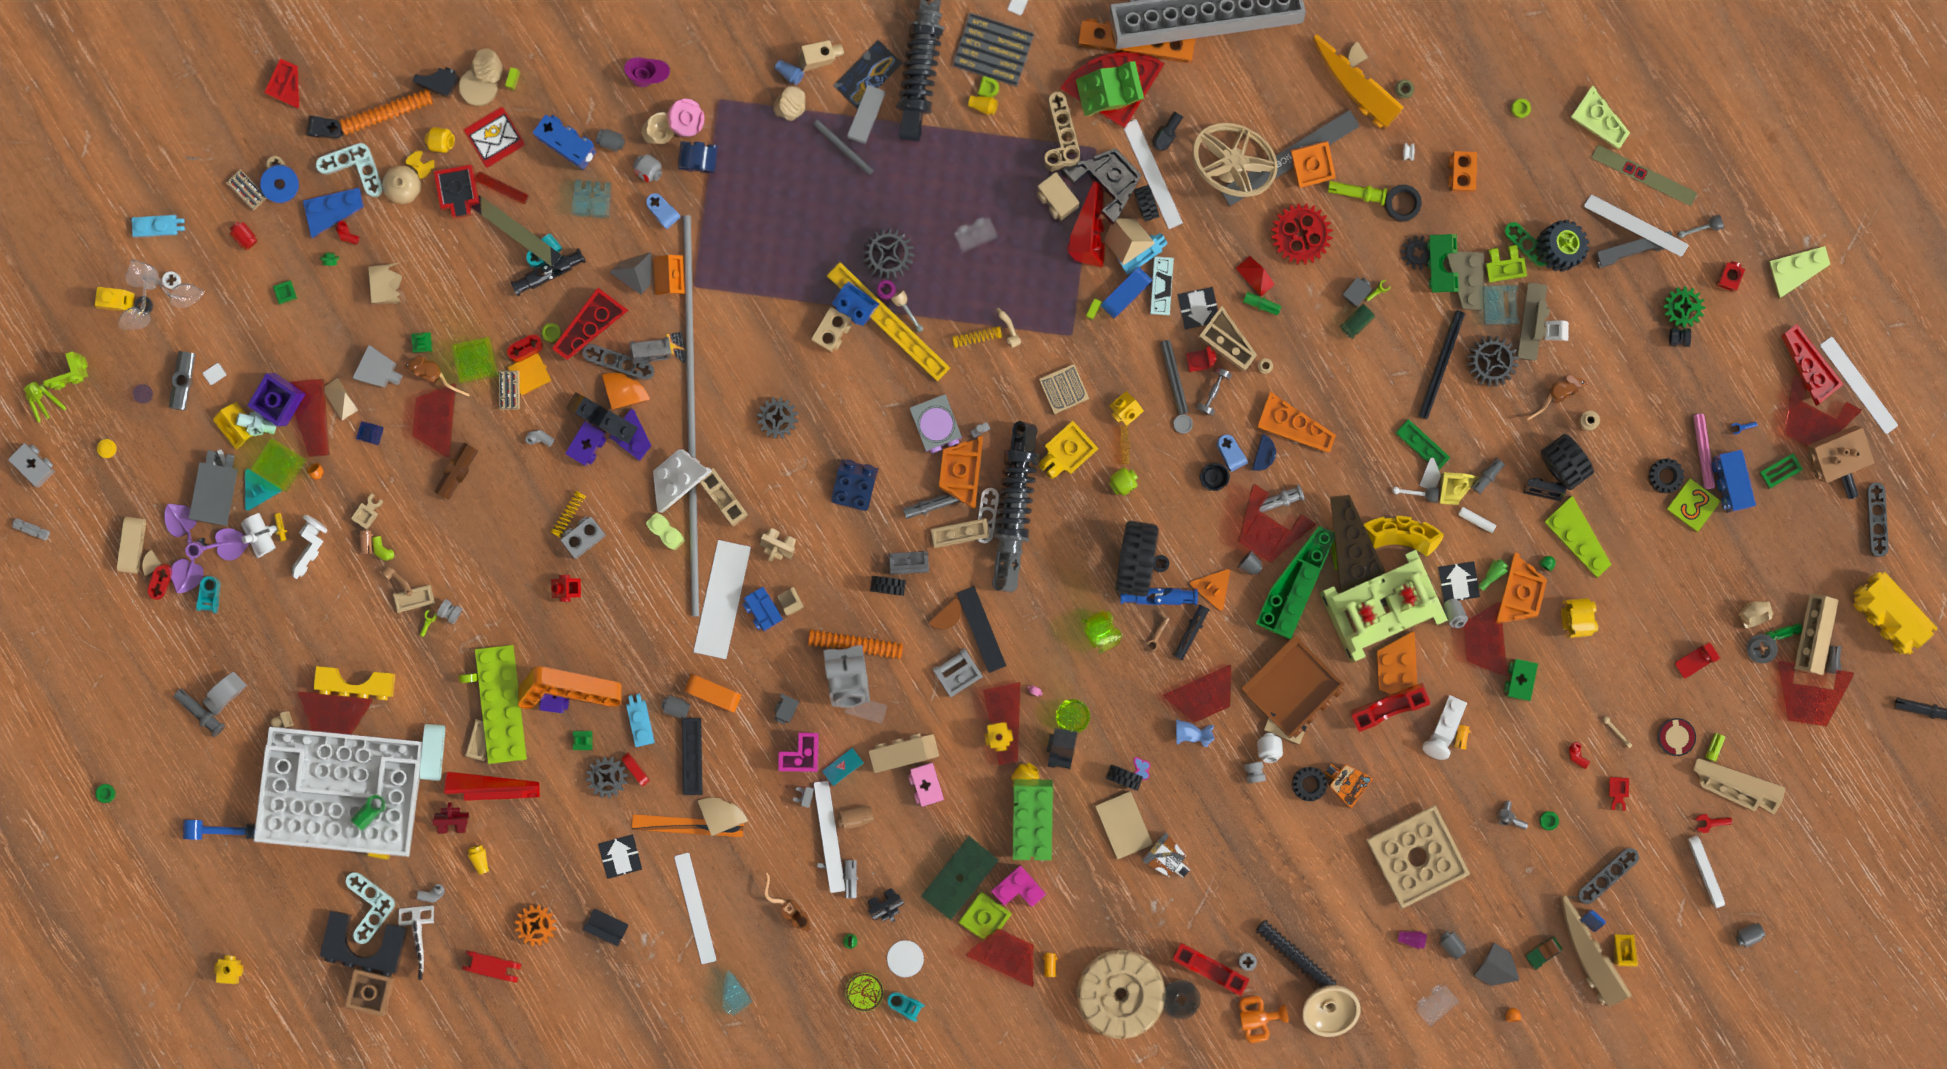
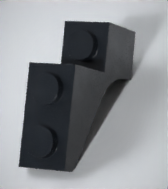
M576 392L566 407L567 410L627 444L630 443L638 427Z

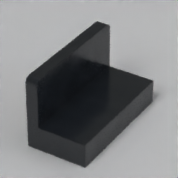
M594 909L583 930L613 945L619 946L629 925Z

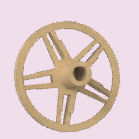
M1232 123L1211 125L1205 128L1194 142L1192 156L1196 169L1211 186L1226 194L1240 197L1258 195L1272 185L1277 175V160L1270 145L1256 132L1244 126ZM1217 131H1234L1239 133L1231 149L1210 134ZM1242 134H1244L1246 138L1242 150L1237 148ZM1249 137L1262 147L1269 160L1244 155ZM1201 141L1220 159L1205 168L1202 167L1198 155ZM1246 170L1254 172L1267 171L1270 172V176L1265 184L1252 190ZM1219 176L1222 181L1227 183L1235 181L1241 191L1224 187L1211 177Z

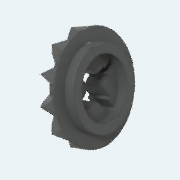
M1762 633L1754 635L1747 643V653L1757 663H1769L1777 655L1778 647L1776 640H1773L1770 635H1763ZM1761 642H1763L1764 647L1768 648L1765 649L1764 654L1761 652V649L1757 648L1760 647Z

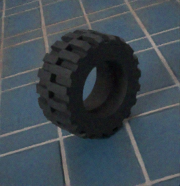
M1131 520L1126 522L1115 590L1118 593L1141 597L1148 595L1158 540L1159 527L1157 525Z

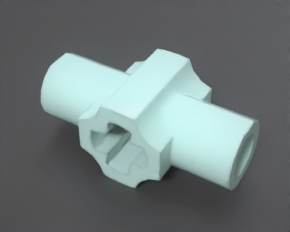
M256 411L250 412L249 415L238 413L236 425L246 427V431L250 435L258 436L264 432L275 433L276 425L266 420Z

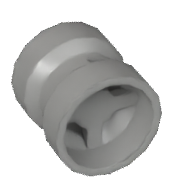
M445 599L436 615L440 618H446L449 623L454 625L463 608L454 606L451 601Z
M1263 761L1244 765L1245 771L1248 774L1246 778L1247 784L1266 781L1265 774L1262 771L1264 768Z

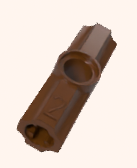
M463 442L455 458L448 463L444 476L434 492L450 500L458 484L462 483L465 479L469 466L477 455L478 450Z

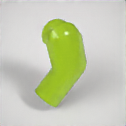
M381 536L372 537L374 554L383 561L393 559L394 551L383 547Z

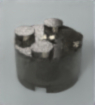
M1173 980L1165 986V993H1163L1162 999L1164 1003L1163 1008L1170 1016L1176 1019H1187L1198 1010L1201 1003L1200 993L1196 986L1188 980ZM1179 994H1182L1183 997H1186V1000H1183V1004H1180L1179 1001H1176V998L1179 997Z

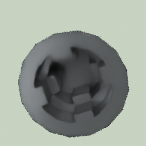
M1249 551L1240 561L1238 568L1250 575H1257L1263 566L1261 565L1262 561L1252 551Z

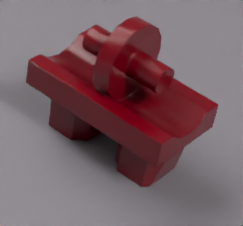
M448 802L447 808L440 809L441 813H434L432 823L436 825L438 834L448 833V825H455L456 833L466 832L470 818L469 812H460V807L453 808V803Z

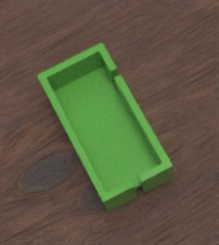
M1014 779L1013 860H1030V857H1034V860L1052 861L1053 780Z

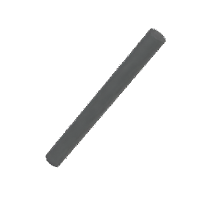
M818 119L814 122L813 126L868 176L874 172L868 164Z

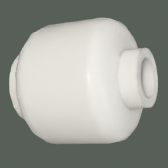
M1266 733L1257 741L1258 756L1264 762L1274 763L1282 757V740L1280 737L1275 736L1274 733Z

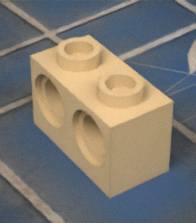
M830 307L811 340L831 353L834 349L837 351L842 343L840 338L843 333L847 334L852 326L850 323L851 318ZM835 318L843 320L841 327L833 326L832 322ZM831 334L833 341L830 344L824 343V335Z

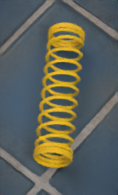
M996 326V331L994 327H992V334L989 328L987 329V333L985 329H983V336L980 330L978 331V335L976 331H974V338L971 332L969 333V337L967 333H965V340L963 335L961 334V342L959 340L958 335H956V337L952 336L954 348H958V341L960 346L962 347V339L964 341L965 346H967V339L969 344L971 345V336L974 344H976V337L978 339V342L980 343V334L984 342L985 335L987 337V340L989 341V332L993 340L994 333L997 339L998 336L999 338H1002L1000 326Z
M575 490L574 495L578 499L571 497L576 503L569 501L572 506H566L570 510L564 509L569 515L561 513L565 518L559 517L563 522L557 521L562 527L555 524L554 526L558 530L552 528L550 531L560 538L563 531L559 528L566 530L562 524L569 526L564 520L571 522L568 517L573 518L570 513L576 514L571 508L578 510L575 505H581L577 501L583 502L582 499L586 498L585 495Z

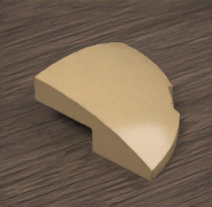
M706 798L698 801L712 836L748 821L741 809L733 803L730 804L722 801L720 798Z

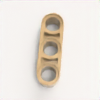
M127 516L124 518L117 571L138 574L146 529L145 519Z

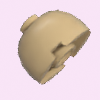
M396 166L386 172L383 177L382 187L384 194L389 200L396 204H407L419 195L421 181L413 169L407 166Z

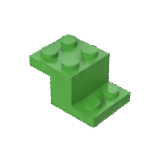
M1135 61L1128 62L1119 67L1099 69L1076 79L1084 116H1091L1104 110L1120 109L1144 99Z

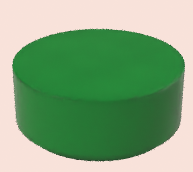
M102 784L96 789L95 795L99 802L110 803L116 797V790L110 784Z
M1546 811L1541 814L1539 824L1545 830H1554L1559 825V817L1552 811Z

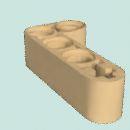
M1061 92L1052 93L1048 104L1059 148L1049 150L1044 157V166L1051 172L1063 170L1068 166H1074L1080 160V150L1067 100ZM1054 101H1058V103H1060L1059 111H1057L1058 107L1057 104L1054 103ZM1065 118L1067 122L1060 124L1057 119ZM1067 135L1071 137V140L1066 142L1062 140V137ZM1073 153L1076 155V158L1068 159L1066 155ZM1056 158L1058 162L1051 164L1048 162V159Z

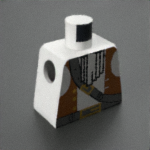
M1167 833L1163 834L1142 860L1168 877L1175 871L1180 877L1184 878L1190 871L1182 863L1186 855Z

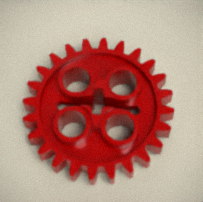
M1298 203L1296 209L1290 205L1289 212L1286 209L1282 210L1284 216L1281 214L1277 215L1280 221H1273L1277 228H1271V231L1276 233V235L1271 236V239L1276 240L1272 246H1279L1276 253L1283 252L1282 259L1288 256V263L1295 259L1296 265L1299 264L1300 260L1306 265L1309 259L1313 264L1314 257L1320 260L1321 256L1319 253L1326 254L1327 252L1324 247L1330 248L1331 246L1327 243V241L1333 239V237L1328 236L1329 233L1333 232V229H1327L1331 222L1324 221L1327 215L1320 216L1321 209L1317 212L1314 211L1315 205L1311 209H1308L1307 203L1304 205V208H1301L1300 203ZM1305 217L1310 218L1312 225L1304 226L1302 219ZM1295 218H1297L1299 221L1301 231L1306 232L1304 239L1309 247V250H1306L1303 238L1301 236H1297V234L1299 233V228L1294 221ZM1291 224L1294 227V232L1287 233L1284 230V226ZM1311 235L1318 236L1319 243L1312 244L1309 241V237ZM1299 242L1302 248L1300 251H1294L1291 244Z

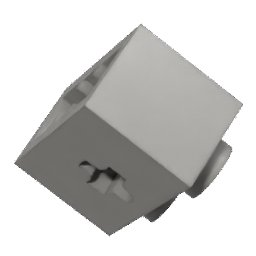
M24 443L8 460L35 487L40 488L55 472L52 468L53 464L46 457L43 459L39 455L40 451L33 444L28 445ZM31 461H36V462L34 463V464L36 465L35 468L31 467V466H32V464L30 463Z

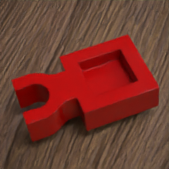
M1609 777L1608 797H1613L1610 810H1615V805L1620 803L1622 806L1621 811H1626L1624 797H1629V778Z

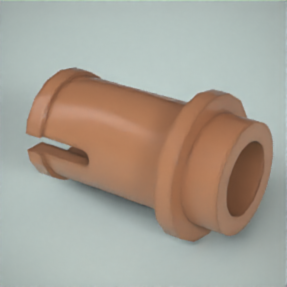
M371 530L360 531V535H358L360 537V554L373 553L371 537L373 534H371Z

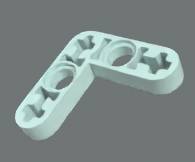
M359 143L322 156L317 160L316 167L318 171L325 175L356 165L367 194L371 197H378L382 194L383 187L371 151L365 144ZM359 148L366 150L363 157L360 155L354 156L356 159L354 161L349 151H352L353 154L358 153ZM341 154H347L349 159L347 163L340 164L338 157ZM332 157H334V161L338 165L337 167L334 164L328 165L327 170L321 168L323 161L327 163L333 162ZM371 165L373 172L370 175H364L362 171L364 166ZM376 176V179H373L376 186L379 185L376 193L372 190L369 191L372 185L370 181L366 182V179H372Z
M354 872L347 876V886L373 906L358 925L353 935L357 943L365 944L372 939L395 907V901L389 894L365 876ZM358 876V882L362 885L364 884V882L367 883V885H365L362 888L361 892L358 890L361 888L359 885H351V877L355 878ZM368 887H373L376 891L373 898H368L365 894ZM389 899L390 908H384L382 912L385 915L383 917L380 912L375 911V908L377 907L380 910L383 906L381 901ZM372 914L379 916L380 920L377 925H372L369 922V917ZM364 923H366L368 927L373 928L374 930L371 931L369 929L365 934L367 936V939L363 938L360 940V935L358 934V932H363L367 928L366 926H363Z

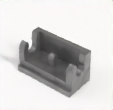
M664 337L662 340L636 343L630 341L629 343L632 364L670 360L671 349L668 337Z
M928 551L890 553L889 555L891 575L929 572Z

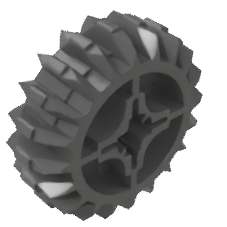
M888 228V234H885L884 229H880L882 235L879 236L877 232H874L875 239L868 237L871 245L868 243L864 244V247L868 248L869 251H863V255H869V257L863 260L864 262H871L866 267L867 269L874 267L871 272L873 275L879 271L878 278L881 279L884 273L886 274V280H889V274H893V278L897 279V272L901 276L904 275L901 269L904 268L906 271H909L906 263L913 264V261L908 259V257H914V253L908 251L913 250L914 247L913 245L907 246L911 242L910 239L903 240L906 236L905 233H902L900 237L898 236V229L895 230L894 234H891V228ZM884 239L896 240L890 246H884L879 243ZM900 244L905 251L903 261L896 255V250ZM875 247L882 253L877 264L873 259ZM893 249L892 255L894 258L890 256L884 258V250L889 252ZM887 262H893L898 265L892 269L882 268Z
M1489 335L1486 342L1482 337L1480 338L1482 345L1475 342L1474 346L1477 349H1469L1474 354L1467 355V359L1472 360V362L1467 363V366H1473L1469 373L1476 372L1473 379L1476 380L1480 377L1479 384H1483L1486 380L1487 387H1490L1491 381H1493L1494 387H1497L1498 380L1504 385V377L1510 381L1512 378L1509 373L1512 375L1516 374L1512 367L1517 368L1519 364L1513 363L1519 357L1512 356L1517 350H1509L1512 346L1511 342L1507 346L1504 345L1506 338L1499 342V336H1495L1494 341H1492V337ZM1487 346L1497 347L1493 354L1481 352ZM1502 350L1507 356L1508 365H1505L1500 359ZM1496 355L1495 362L1497 365L1494 364L1489 368L1491 361L1488 358L1490 357L1491 359ZM1478 357L1485 363L1484 372L1478 366ZM1493 368L1505 371L1500 376H1488Z

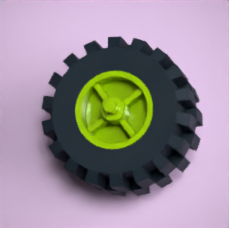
M1559 220L1541 231L1540 236L1536 240L1539 242L1536 244V249H1539L1537 256H1541L1542 259L1540 261L1546 263L1545 267L1548 269L1552 267V271L1555 272L1558 270L1564 272L1580 264L1586 258V252L1589 251L1587 246L1589 239L1585 238L1587 234L1581 231L1582 227L1580 225L1577 227L1573 221L1569 223V220Z

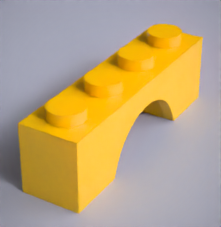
M316 666L314 689L319 690V694L330 695L331 691H337L338 696H349L350 693H357L359 698H369V695H376V699L388 700V697H393L395 674L373 672L372 676L365 683L351 685L341 677L338 668Z

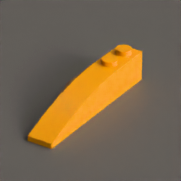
M1316 34L1313 42L1332 76L1346 94L1359 106L1358 110L1363 115H1369L1373 119L1374 125L1379 129H1386L1401 113L1404 106L1372 78L1367 80L1361 69L1358 67L1352 68L1350 66L1351 63L1345 56L1341 54L1337 56L1335 54L1337 52L1336 49Z

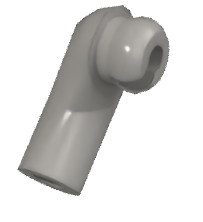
M542 430L529 432L525 437V441L529 445L543 442L550 447L555 439Z
M436 884L429 892L418 891L417 900L434 903L444 895L445 889L441 884Z

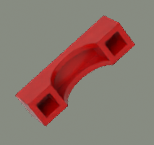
M1422 682L1353 709L1351 715L1358 732H1362L1377 726L1380 722L1394 715L1415 711L1431 704V700Z
M1180 942L1172 957L1173 961L1214 981L1239 996H1242L1250 981L1248 977Z

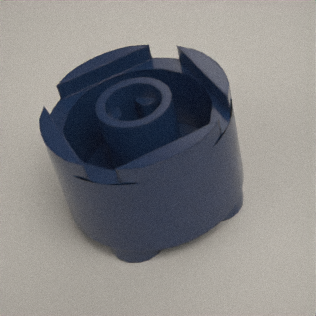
M680 141L678 169L691 172L700 171V173H715L718 146L707 145L705 147L703 142H693V145H691V142Z

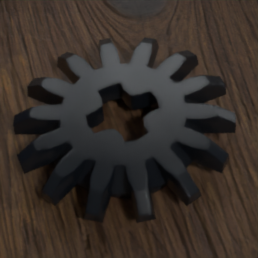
M1414 236L1413 242L1408 238L1407 240L1410 244L1404 243L1403 246L1406 247V250H1401V253L1406 254V256L1402 257V260H1409L1406 263L1407 266L1413 263L1412 269H1415L1416 265H1418L1419 270H1422V264L1428 267L1427 261L1430 259V251H1428L1427 242L1423 241L1424 236L1421 237V240ZM1417 247L1419 250H1423L1421 258L1413 256Z

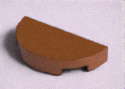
M955 598L928 624L937 629H948L954 626L960 619L961 606L958 599Z

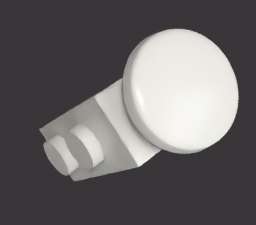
M309 515L303 516L307 522L299 532L302 537L310 542L293 565L292 576L296 579L305 574L308 569L306 565L310 560L313 561L319 553L317 550L323 543V540L316 535L320 530L324 533L328 531L322 523Z
M1449 695L1436 729L1429 741L1423 743V751L1428 756L1438 760H1445L1450 756L1448 746L1454 738L1466 708V702Z

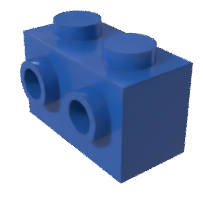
M847 282L832 302V305L835 306L838 312L845 313L851 318L852 322L861 326L868 322L880 304L851 282Z

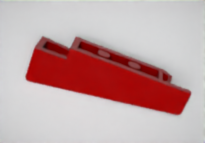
M446 772L444 794L464 793V801L540 797V783L537 781Z

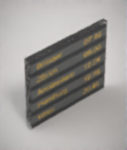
M970 12L952 67L1018 87L1025 63L1028 61L1027 56L1035 33Z

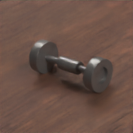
M1216 366L1213 373L1219 377L1208 394V401L1206 405L1198 403L1196 406L1197 410L1210 416L1214 415L1215 410L1210 408L1209 405L1212 399H1215L1220 389L1219 384L1222 378L1230 380L1232 377L1230 372Z

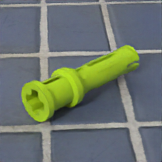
M1331 180L1328 193L1361 198L1367 203L1369 201L1378 202L1383 206L1387 192L1386 188L1381 190L1372 188L1370 185L1360 187Z

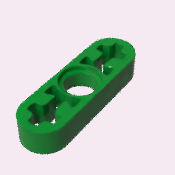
M1516 222L1509 223L1504 229L1505 237L1513 245H1517V248L1535 266H1545V262L1537 261L1538 256L1535 253L1532 256L1529 254L1536 248L1538 242L1520 224ZM1509 227H1516L1518 229L1516 233L1519 236L1523 233L1525 236L1517 243L1515 240L1518 237L1515 234L1512 236L1509 234ZM1528 239L1532 242L1530 250H1525L1522 247L1523 240Z

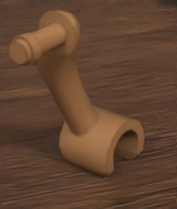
M386 567L383 571L384 576L389 580L393 576L403 586L405 594L411 596L412 590L408 582L397 574L392 567Z
M1162 610L1159 614L1163 617L1164 621L1158 626L1152 640L1147 643V645L1151 642L1156 644V648L1151 652L1157 650L1158 639L1170 620Z

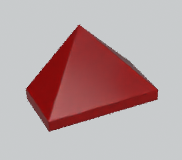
M1251 256L1235 268L1260 297L1275 285L1266 270Z

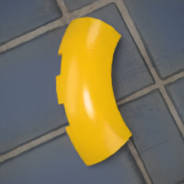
M1396 516V518L1386 519L1380 517L1363 524L1375 549L1385 545H1403L1419 551L1426 557L1438 547L1444 536L1434 526L1426 522L1414 521L1412 517Z

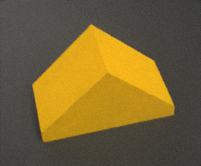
M1615 934L1614 965H1638L1634 935Z

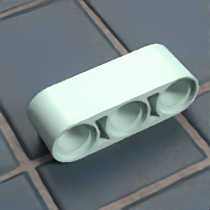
M425 724L420 779L440 781L445 725Z

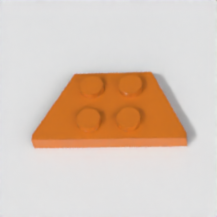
M979 436L977 439L967 443L966 441L955 447L951 446L943 449L939 488L974 509L976 508L983 436Z
M1516 552L1512 557L1496 623L1498 624L1535 618L1539 615L1547 579L1542 574L1537 573L1535 568L1531 564H1527L1519 557L1520 554Z
M1410 632L1377 651L1378 690L1392 695L1417 685L1415 632Z

